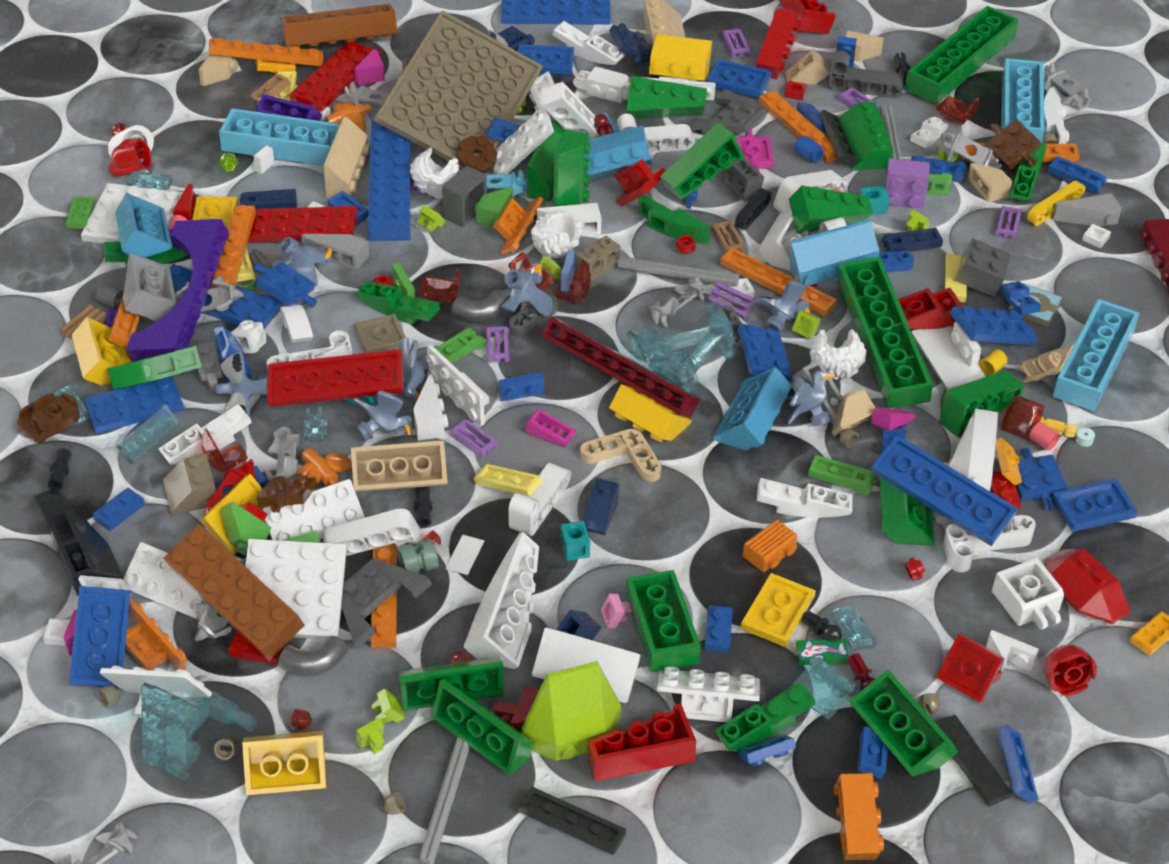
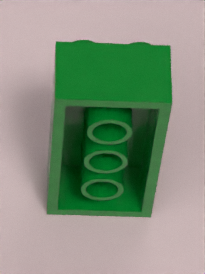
M669 570L627 578L626 599L632 609L631 615L650 673L664 670L665 667L679 668L699 664L701 645L675 571Z

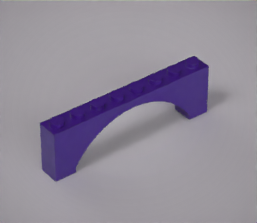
M222 219L175 221L170 238L178 251L182 250L192 258L193 273L191 281L182 298L165 316L138 333H132L126 351L133 361L188 348L191 337L194 335L197 320L200 318L202 306L206 301L207 292L212 285V279L217 270L220 256L223 254L225 242L229 237L228 228L225 227Z

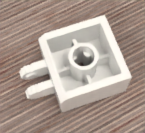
M1038 558L996 573L992 593L1018 626L1033 621L1042 630L1048 627L1046 617L1054 625L1061 622V616L1057 611L1060 610L1062 604L1063 590Z

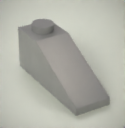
M1112 193L1056 202L1052 219L1054 221L1089 226L1094 224L1102 227L1118 224L1122 208Z
M351 234L302 235L303 246H313L320 252H326L328 248H332L330 262L355 271L369 257L368 240Z
M817 360L802 368L792 378L795 380L800 376L812 386L813 373L817 370L827 371L821 361ZM825 379L824 384L827 390V397L822 404V409L829 412L830 422L834 425L837 407L844 398L832 379Z

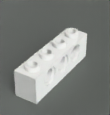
M563 82L542 89L541 106L552 115L554 120H557L562 125L564 130L589 133V139L601 136L597 133V128L594 126L595 115Z

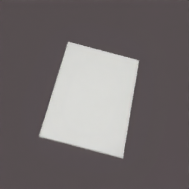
M462 535L445 569L468 575L484 540Z

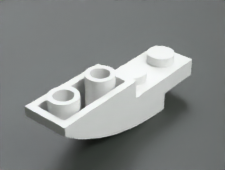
M565 21L553 31V36L566 43L568 47H574V55L591 62L616 65L626 55L600 36L595 34L591 38Z
M1050 88L1044 100V133L1047 131L1053 132L1057 137V144H1066L1069 141V132L1065 129L1063 122L1066 110L1062 106L1060 96L1057 95L1055 89Z
M237 404L202 428L195 424L158 449L170 465L178 464L183 458L206 454L207 456L234 442L235 438L233 435L252 422L245 411Z
M760 478L758 483L757 501L777 506L776 513L812 518L839 517L851 515L853 494L810 483L807 484L806 489Z

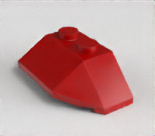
M1063 549L1045 560V568L1062 588L1063 598L1078 613L1095 619L1105 620L1106 623L1111 625L1130 614V609L1119 580L1085 549Z

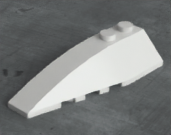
M975 409L949 467L990 491L998 412ZM938 513L936 515V523L947 525L953 523Z
M524 532L519 533L496 571L480 603L464 644V648L476 659L499 657L503 662V667L512 669L519 667L531 633L532 624L529 623V614L533 612L534 606L531 603V594L535 592L536 584L533 581V574L537 572L539 546Z

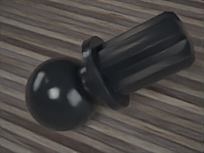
M811 611L803 614L801 618L802 624L814 630L815 635L820 636L823 634V638L830 642H836L842 638L841 628L836 624H829L827 618H821Z

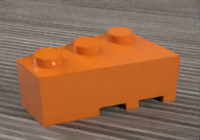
M873 773L840 774L833 788V793L839 799V808H836L837 817H840L841 821L839 832L844 861L876 860L880 851L884 850L883 835L878 834V825L881 824L880 808H876L875 798H878V783L873 782Z

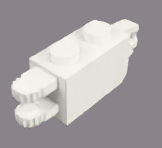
M594 67L591 72L580 70L577 77L573 80L574 86L586 90L587 95L620 104L623 100H627L629 77L626 74Z

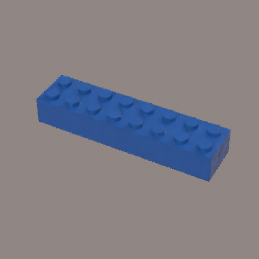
M371 121L368 205L369 241L411 240V141L375 121Z

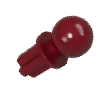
M597 114L594 118V126L597 128V133L601 136L612 134V126L609 123L608 117L605 114Z
M859 653L852 654L847 658V662L856 676L854 680H861L860 690L862 691L875 680V678L869 676L873 671L872 669L868 670Z

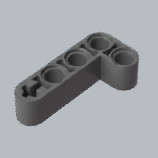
M841 50L833 54L829 78L831 89L845 92L850 88H854L865 95L897 98L902 94L904 83L902 75L892 72L849 67L850 58L847 52Z

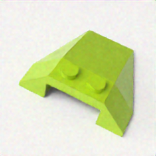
M598 661L546 675L522 726V734L534 742L533 752L554 761L571 759L588 752L589 740L616 730L621 721V704Z

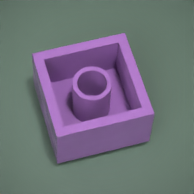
M889 159L885 189L890 198L888 206L924 209L929 181V162Z

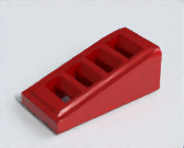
M192 184L186 186L173 210V215H181L187 220H192L196 200Z

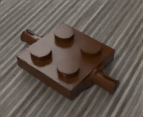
M1017 119L1004 129L997 123L991 126V130L996 135L985 144L993 150L992 153L1010 170L1023 161H1026L1031 167L1037 164V160L1031 155L1042 144Z
M296 473L293 478L287 479L284 476L274 477L257 496L258 506H271L272 512L276 513L277 511L279 513L284 506L304 504L317 487L316 477L308 478L301 473Z

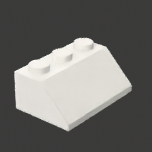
M790 208L778 215L758 250L770 265L791 271L790 241L818 234L819 231L810 232V230H805L803 233H797Z

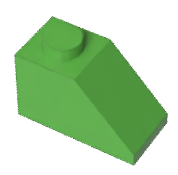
M508 187L484 194L474 207L476 223L493 227L506 202L513 198V188Z
M234 502L223 506L220 510L229 543L236 547V550L243 555H247L249 539L266 540L272 528Z

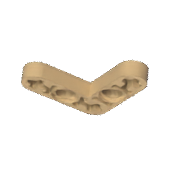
M627 429L583 443L580 447V458L585 463H597L627 453L643 480L655 482L661 476L660 462L642 433L636 429ZM615 444L617 447L610 449L606 445ZM645 453L647 456L644 458L637 457L636 454Z

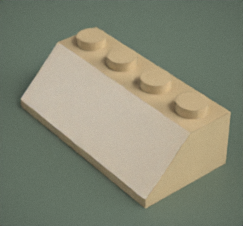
M645 0L644 22L651 52L657 34L685 37L680 14L664 0Z
M347 117L342 119L323 166L326 198H331L341 191L352 196V193L356 192L357 181L361 179L362 168L366 167V157L370 156L368 135Z
M444 441L351 448L353 487L355 492L448 485Z

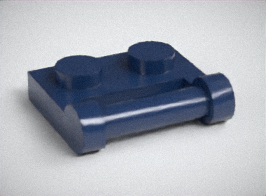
M514 26L498 33L508 43V47L515 51H518L519 44L533 45L535 43L534 37L531 34L526 35Z

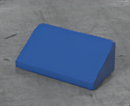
M799 101L797 111L821 132L826 131L819 116L820 112L814 105Z

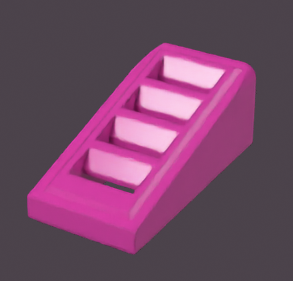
M874 408L871 424L890 431L913 421L916 415L900 408Z
M540 409L536 410L524 432L563 447H566L576 434L575 429ZM562 433L567 434L565 438L561 437Z

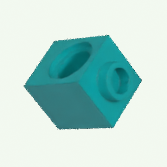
M884 185L860 188V195L869 196L873 210L872 215L887 214L890 198Z
M585 522L561 524V543L566 561L590 558V539Z

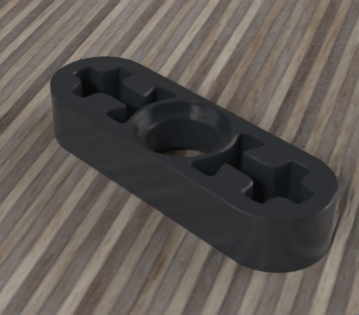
M763 188L759 189L738 213L735 226L747 230L769 205L772 192Z

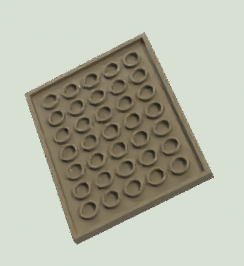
M442 10L375 116L374 121L425 149L432 148V153L449 161L453 157L456 158L458 146L463 139L470 136H486L485 131L494 117L512 122L543 66ZM487 137L496 149L500 141ZM474 152L472 154L473 156L476 155L478 158H480L479 153Z

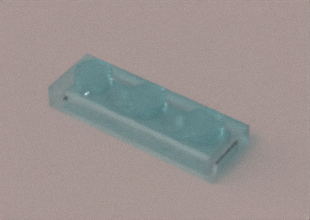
M164 404L116 447L127 461L133 464L180 421L169 407Z

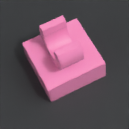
M609 593L601 608L606 627L616 629L620 621H627L625 612H632L630 603L621 602L618 594Z

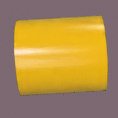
M994 349L980 360L978 365L984 375L989 376L1003 368L1008 360L1003 351Z

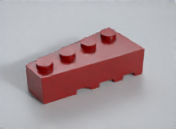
M779 0L784 10L798 12V20L801 21L799 32L829 34L836 15L833 12L829 13L827 11L828 7L824 3L820 4L817 0Z
M777 8L756 61V68L772 71V79L777 80L780 73H783L785 62L789 58L797 39V32L801 23L798 20V12Z
M681 703L673 706V710L663 713V711L653 714L652 719L642 723L638 720L631 723L630 727L620 731L616 729L588 741V764L594 782L695 762L696 738Z

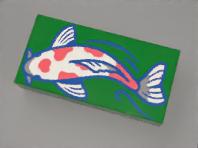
M840 639L836 642L828 640H796L799 665L848 664L847 658L849 655L846 639Z

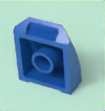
M216 327L214 334L219 363L221 364L230 355L241 351L244 358L245 375L248 378H252L245 353L238 340L226 328ZM223 373L225 382H226V383H229L230 380H229V379L226 377V375Z

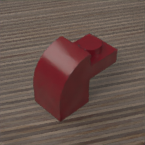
M524 686L518 704L495 701L492 711L522 733V726L540 688Z

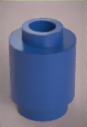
M803 136L795 142V152L809 162L817 163L823 157L824 150L822 146L809 137Z

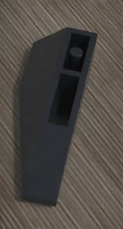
M57 488L34 495V499L77 596H79V587L81 586L79 581L80 575L123 580V574L109 544Z

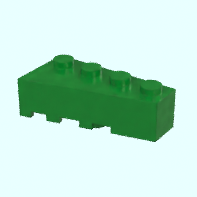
M631 76L625 114H631L634 118L648 119V117L667 118V116L675 115L677 117L702 115L705 108L707 88Z
M717 122L667 169L660 178L666 189L682 200L702 187V182L705 180L711 181L716 177L717 172L722 169H729L732 167L731 163L736 160L741 161L745 157L734 134Z
M801 185L789 198L797 233H803L805 230H810V232L820 229L821 222L842 217L846 225L867 220L873 214L869 196Z
M1004 370L945 391L939 423L959 438L964 434V427H967L975 409L998 412L999 414L1021 401L1025 385L1008 371Z

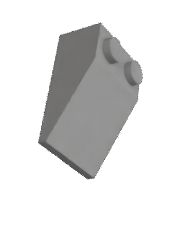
M130 253L123 295L125 310L134 315L138 314L147 317L152 321H158L176 305L170 267Z

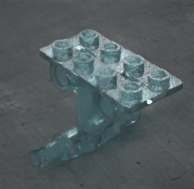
M711 302L707 306L709 327L660 338L656 329L650 327L643 329L638 335L630 330L626 335L629 340L628 344L633 349L632 354L639 362H646L655 373L658 374L660 372L664 375L665 379L700 397L697 388L699 381L697 371L703 365L702 362L716 347L721 349L722 355L726 359H731L735 356L733 329L729 324L727 315L722 312L721 305L718 302ZM698 344L691 352L685 350H674L677 348Z
M145 682L141 686L142 758L148 764L159 767L173 776L186 780L189 777V767L197 759L201 748L198 742L192 740V735L209 717L225 725L235 724L248 732L255 728L257 717L240 710L236 703L221 697L214 691H211L210 698L179 697L156 685Z

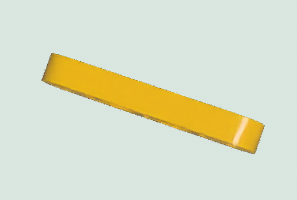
M1078 181L1068 184L1035 205L1029 211L1027 221L1035 226L1045 222L1053 216L1056 202L1081 198L1085 191V186Z

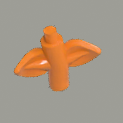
M336 103L333 105L334 113L325 116L326 122L341 124L343 117H347L365 133L366 124L363 117L366 116L367 112L372 111L370 104Z
M308 448L301 455V460L305 465L299 468L297 474L301 473L308 478L316 477L317 484L322 481L327 487L339 483L336 473L350 470L352 468V460L340 453H330L323 458L314 449Z

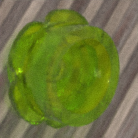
M225 153L220 156L219 166L221 169L232 171L237 167L238 159H236L234 154Z

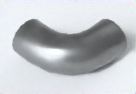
M501 290L492 291L485 300L474 301L459 296L455 300L451 312L452 315L463 320L485 322L496 318L504 311L501 306L509 297Z
M333 635L328 636L319 648L311 651L300 650L288 645L279 657L278 666L285 671L301 676L319 675L331 670L348 652V648L343 640Z

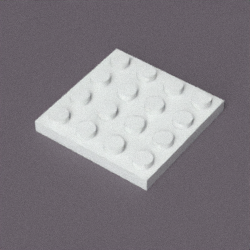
M107 183L88 220L87 226H85L81 234L82 241L103 244L104 242H120L115 212L126 192L164 208L168 225L170 218L174 216L173 210L183 192Z
M249 539L246 567L296 612L305 624L294 637L326 639L328 636L333 635L339 638L347 544Z

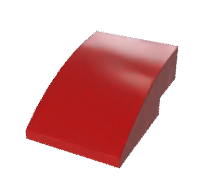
M951 287L933 294L927 288L898 299L910 329H938L954 326L956 321L950 312L953 307H963Z

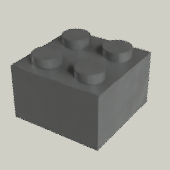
M466 166L451 180L446 182L442 186L443 218L464 227L476 217V214H474L475 204L481 200L484 194H487V175Z
M972 238L962 255L955 281L994 297L1004 281L1010 254L1002 249H997Z

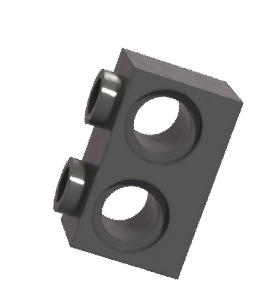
M744 158L741 161L736 160L731 163L732 167L723 171L722 180L742 200H750L762 188L764 176Z

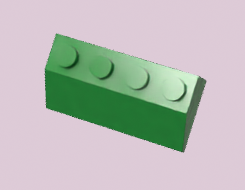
M876 102L856 103L838 117L858 159L854 166L850 164L852 171L888 168L889 159H892L894 149Z
M551 119L554 132L537 146L527 165V197L536 199L541 196L543 201L550 202L554 195V153L565 131L560 123L554 119Z
M565 129L554 153V207L589 202L591 192L588 190L591 175L588 174V171L591 167L589 154L592 148V142H589V133Z
M879 477L882 531L884 535L890 537L897 544L934 545L932 509Z
M499 657L465 662L459 661L452 664L398 671L403 711L434 707L439 682L442 679L457 685L476 700L504 696L503 662Z
M889 669L849 701L911 776L939 769L958 753L952 741Z
M445 679L440 680L431 715L434 720L462 741H466L470 747L509 776L529 760L534 744L532 740L457 685Z

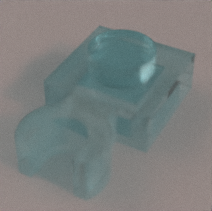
M318 408V413L315 415L310 413V409H306V420H303L305 443L328 441L326 418L323 419L322 408Z

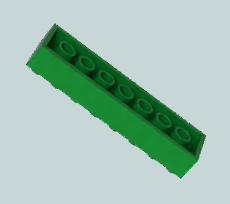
M987 5L907 72L905 90L937 105L1015 38L1019 19Z
M881 257L839 264L838 283L860 340L864 343V349L867 350V358L887 408H900L930 402L933 383Z

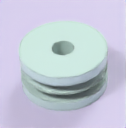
M1080 428L1077 430L1075 441L1080 446H1091L1095 433L1089 428Z

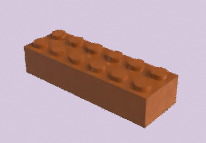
M391 4L280 17L283 40L286 46L301 47L302 44L317 46L319 42L334 44L338 40L343 39L350 42L355 41L359 37L373 39L376 35L390 37L393 36V33H397L395 10Z
M200 524L163 558L168 566L185 583L210 604L220 616L268 661L305 626L296 612Z

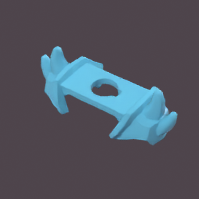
M522 170L519 171L518 176H516L515 172L487 175V188L511 187L513 188V196L519 193L525 194L527 178L524 180ZM498 179L500 180V182L491 183L490 180Z

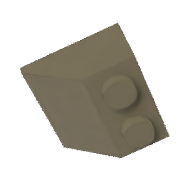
M206 454L183 458L163 479L172 516L204 509L206 507L205 501L209 500L216 491Z

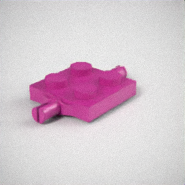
M750 128L744 137L736 138L745 159L758 171L759 168H773L774 159L769 137L753 136V131Z

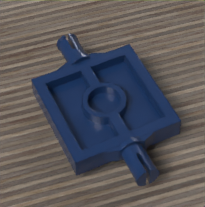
M620 23L619 26H611L609 31L620 52L630 55L637 65H642L644 60L650 62L652 52L642 33L630 31L625 23Z

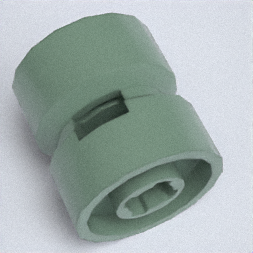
M431 539L419 541L414 547L411 544L397 547V556L401 568L418 574L420 570L428 572L439 568L437 553Z

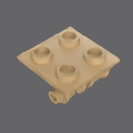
M1074 344L1042 353L1033 359L1023 361L1020 364V370L1027 375L1023 382L1038 381L1043 377L1059 374Z

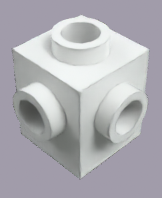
M246 320L241 322L231 332L242 346L244 353H255L266 343V333L262 322Z

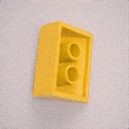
M657 34L651 53L649 74L705 81L709 75L712 41Z
M87 317L71 334L82 376L86 381L94 382L101 386L111 384L107 368L131 362L126 348L108 340L111 327Z
M622 384L609 407L616 412L614 416L623 421H627V419L632 421V426L642 432L646 429L651 432L650 437L659 442L663 440L672 441L692 422V419L679 415L634 388Z
M323 731L244 737L242 746L246 795L326 788Z

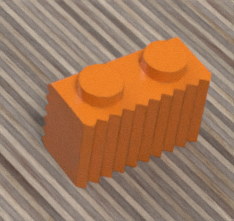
M777 519L744 543L743 557L765 573L769 568H775L786 555L791 556L797 548V534Z

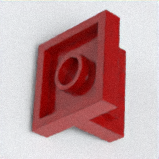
M643 159L619 170L613 176L625 192L617 199V202L620 206H623L645 195L661 180L660 176L666 170L661 167L652 172Z
M959 633L936 678L981 703L991 685L999 681L1003 673L999 669L1005 657Z

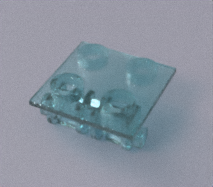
M814 656L809 662L810 666L789 688L801 681L815 698L816 705L811 708L829 720L854 693L857 687L853 684V680L847 679L842 674L840 675L841 672L839 670L834 671V667H829L828 664L822 661L821 657L816 658Z

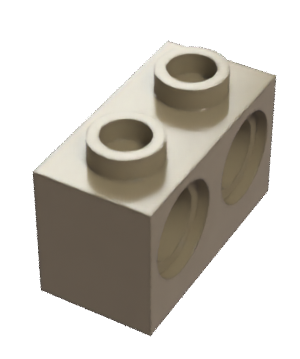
M604 236L577 252L575 273L590 283L615 268L620 257V245L608 236Z

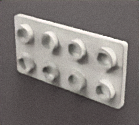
M542 107L536 111L529 120L523 123L516 132L507 137L505 142L495 149L497 159L492 166L494 174H508L554 132L549 113L546 109Z
M957 322L954 323V327L912 330L915 342L946 391L986 377L978 366L981 353L980 346L976 341H972Z
M429 345L427 347L428 356L426 357L429 370L428 376L433 375L434 383L439 384L443 394L449 396L459 409L464 410L471 421H475L480 427L485 425L484 406L489 403V396L464 372L461 373L439 351L432 345Z
M349 479L313 491L304 504L284 506L279 513L277 511L276 513L272 512L271 506L262 509L268 514L265 523L272 527L269 532L271 539L277 541L316 530L319 539H322L324 530L329 527L365 518Z
M141 542L123 578L127 589L197 619L196 605L207 602L168 566L163 559L168 554L167 552Z
M545 628L532 676L545 679L549 673L598 661L618 700L627 703L641 655L551 628Z
M112 666L111 669L101 668L100 670L102 676L123 691L140 694L134 713L139 718L183 721L190 697L210 698L212 694L210 690L204 687L203 682L195 680L191 677L190 672L182 669L168 672L161 668L147 671L140 667H133L132 670L119 666Z
M665 667L664 670H659L657 691L682 694L681 704L688 719L728 722L732 719L733 699L759 701L760 679L749 674L730 676L726 672L710 674L699 669L680 671L676 667Z

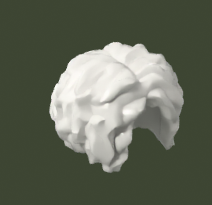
M429 148L416 157L413 164L410 165V174L414 181V187L420 193H428L429 196H433L436 199H443L442 186L460 172L459 165L457 164L458 160L453 157L442 168L430 158L432 148Z
M559 210L549 212L544 217L540 216L539 220L536 221V225L531 230L532 241H534L533 245L542 256H548L552 260L567 256L568 250H573L574 247L579 245V238L582 234L580 218Z
M823 329L819 331V334L813 340V346H811L810 364L820 360L826 371L834 375L831 379H847L858 372V368L866 361L867 350L864 349V343L860 341L858 333H855L853 329L848 332L847 340L839 348L831 347L827 344V335Z

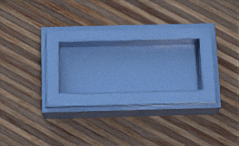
M568 250L561 273V291L568 292L570 289L576 262V252L574 250Z

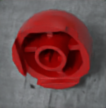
M1071 644L1061 645L1048 654L1045 660L1044 674L1048 684L1055 692H1060L1064 696H1071L1083 692L1089 687L1087 683L1091 678L1095 679L1097 665L1092 656L1083 648Z

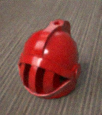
M130 138L125 139L120 145L115 147L111 153V164H109L111 175L113 177H120L149 170L152 160L147 143L141 139Z

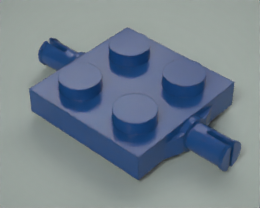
M283 262L271 269L266 268L260 263L255 265L254 270L261 274L257 278L255 285L289 307L296 302L302 301L312 308L316 305L317 300L308 295L314 290L316 284L306 276L298 273Z
M1024 447L1021 450L1024 459L1019 460L1018 463L1022 482L1015 486L1021 501L1041 500L1044 509L1048 511L1049 508L1051 510L1054 508V504L1051 501L1053 493L1067 490L1054 455L1033 457L1031 449Z

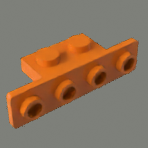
M541 196L529 202L525 209L513 198L506 202L493 225L506 239L500 251L502 255L508 252L513 253L520 246L519 241L526 235L527 227L534 221L533 217L537 213V208H541L540 204L543 201Z
M130 598L128 615L137 625L127 630L125 644L127 651L147 671L152 670L167 660L176 669L186 670L185 662L187 658L180 648L176 649L167 633L163 634L159 630L156 621L146 616L141 604H136Z

